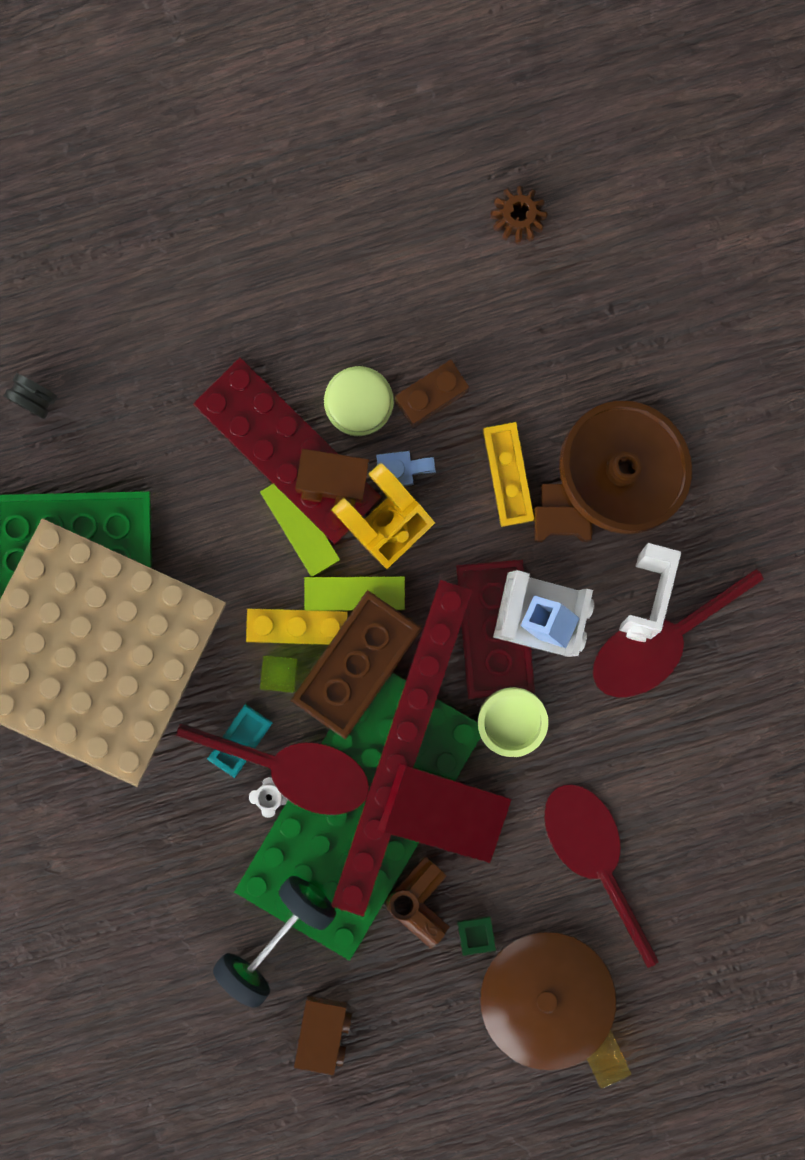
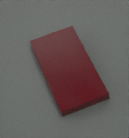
M523 560L456 565L458 586L473 590L461 624L468 699L489 697L498 690L510 687L522 688L535 693L531 647L493 638L507 574L516 570L524 572Z
M400 764L378 830L491 863L512 799Z

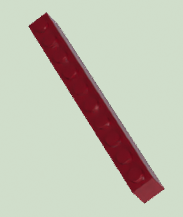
M443 580L439 581L331 904L332 907L364 917L391 834L378 830L399 765L403 764L414 767L473 590Z

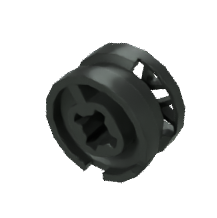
M16 373L13 378L14 385L11 389L6 390L4 397L45 420L49 413L47 411L49 404H54L58 396L32 380Z

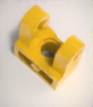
M380 462L368 475L387 498L364 519L345 498L341 499L331 510L359 542L388 569L435 522L390 470Z

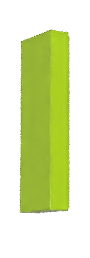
M274 484L260 491L311 577L316 576L340 561L325 534Z
M304 577V611H353L367 590L394 609L405 610V577Z

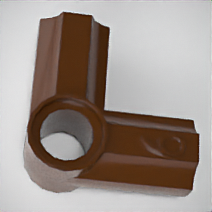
M423 856L397 888L389 893L386 898V907L394 918L432 949L446 935L450 926L428 908L424 901L447 875L428 858ZM406 895L411 901L409 909L403 913L396 912L394 910V901L397 897Z

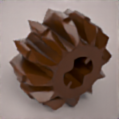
M518 186L514 196L511 190L507 188L503 193L505 200L498 197L494 200V205L498 209L492 210L490 217L499 220L493 226L495 231L506 229L502 236L503 240H508L510 235L514 234L515 243L520 244L522 234L525 235L527 240L532 241L535 237L533 230L540 233L543 231L544 226L540 221L546 220L548 213L539 210L545 204L543 199L532 201L536 193L535 190L531 189L528 195L525 196L523 195V187ZM515 209H519V213L522 210L525 211L523 221H519V217L516 220L512 218Z

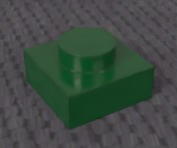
M491 916L457 921L463 956L496 951Z

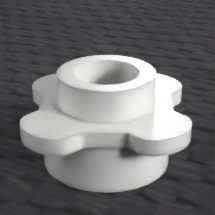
M272 777L265 778L263 785L257 790H252L249 794V801L252 804H256L262 810V815L266 818L273 817L275 810L280 805H285L288 801L277 789ZM268 794L272 796L270 801L266 800V795Z

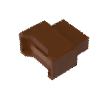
M563 484L541 485V507L534 508V542H543L548 536H576L581 542L592 541V522L587 520L574 507L565 492Z

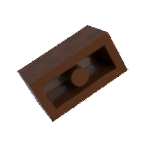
M450 359L395 395V402L411 427L415 428L469 392V385Z
M302 449L295 488L296 493H302L301 499L321 502L322 497L335 499V504H337L341 499L345 498L355 507V502L362 503L369 459Z
M307 996L294 1064L295 1069L334 1076L335 1067H343L346 1047L340 1046L342 1032L349 1034L352 1013L346 1012V1002Z

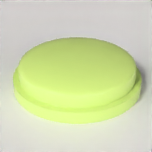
M355 366L340 371L331 379L325 391L324 407L327 417L338 430L351 436H366L377 432L387 423L393 411L394 398L391 386L383 375L368 367Z
M516 687L504 688L490 695L482 704L478 714V730L485 745L493 752L506 757H519L534 751L543 742L548 730V715L542 701L532 692Z

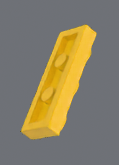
M516 422L483 428L501 527L533 522V509Z
M247 609L246 642L329 645L347 620L348 612Z

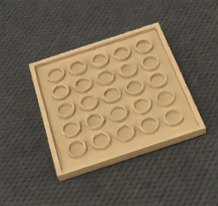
M41 519L0 599V724L138 787L226 606V602L45 519Z

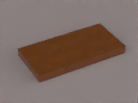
M367 590L290 701L342 738L347 739L423 628Z

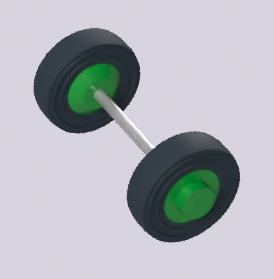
M290 876L280 887L279 896L293 915L252 964L235 954L226 953L213 968V974L222 988L234 999L246 1006L257 1008L269 996V984L256 968L294 923L300 919L315 929L324 930L336 916L335 908L331 906V902L322 891L300 877Z

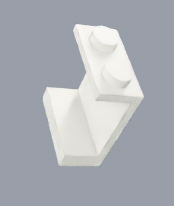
M648 543L639 553L636 567L660 573L661 576L650 620L629 615L621 623L619 631L627 632V638L646 642L647 638L652 639L662 630L681 555L680 551Z
M519 570L508 572L493 638L566 657L578 656L579 651L584 649L587 640V633L584 632L586 620L591 617L594 609V600L591 599L593 590H575L530 578V573ZM534 595L561 603L579 617L567 648L541 641L521 627Z

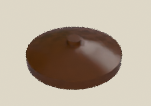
M612 401L592 408L571 427L564 439L560 452V476L569 500L587 520L611 532L636 534L660 526L679 510L690 489L692 462L689 449L682 434L665 415L642 403Z
M539 932L513 941L494 958L482 983L481 1012L489 1035L507 1056L530 1068L559 1070L584 1061L603 1044L615 1018L616 991L611 973L606 964L590 946L566 934Z

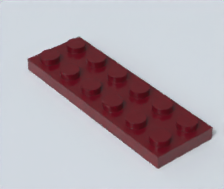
M239 357L193 403V406L336 545L350 530L331 510L336 505L335 499L322 497L321 502L301 499L302 493H296L295 488L302 449L332 454L338 453ZM366 482L362 503L355 502L354 508L364 517L382 497Z

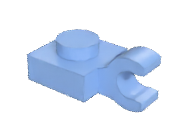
M410 451L376 455L377 465L381 462L403 486L414 485L413 475L436 472L434 457L411 461Z

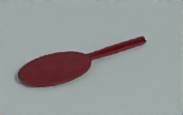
M756 568L676 624L664 620L662 630L652 639L647 638L646 642L627 638V632H616L607 640L596 656L593 665V679L596 686L609 696L624 698L645 693L659 685L673 672L681 659L684 648L683 635L763 581L764 578L761 572Z
M182 723L178 727L176 734L178 737L270 768L272 780L280 793L290 802L305 810L326 815L344 814L357 809L368 796L369 784L363 769L349 755L331 746L319 743H298L283 748L274 756Z
M571 784L556 788L548 797L544 812L546 832L554 851L562 862L576 874L588 879L601 880L647 968L659 963V960L612 874L620 857V838L612 815L596 795L583 787Z

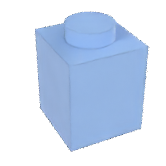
M534 595L521 627L541 641L567 648L579 617L561 603Z

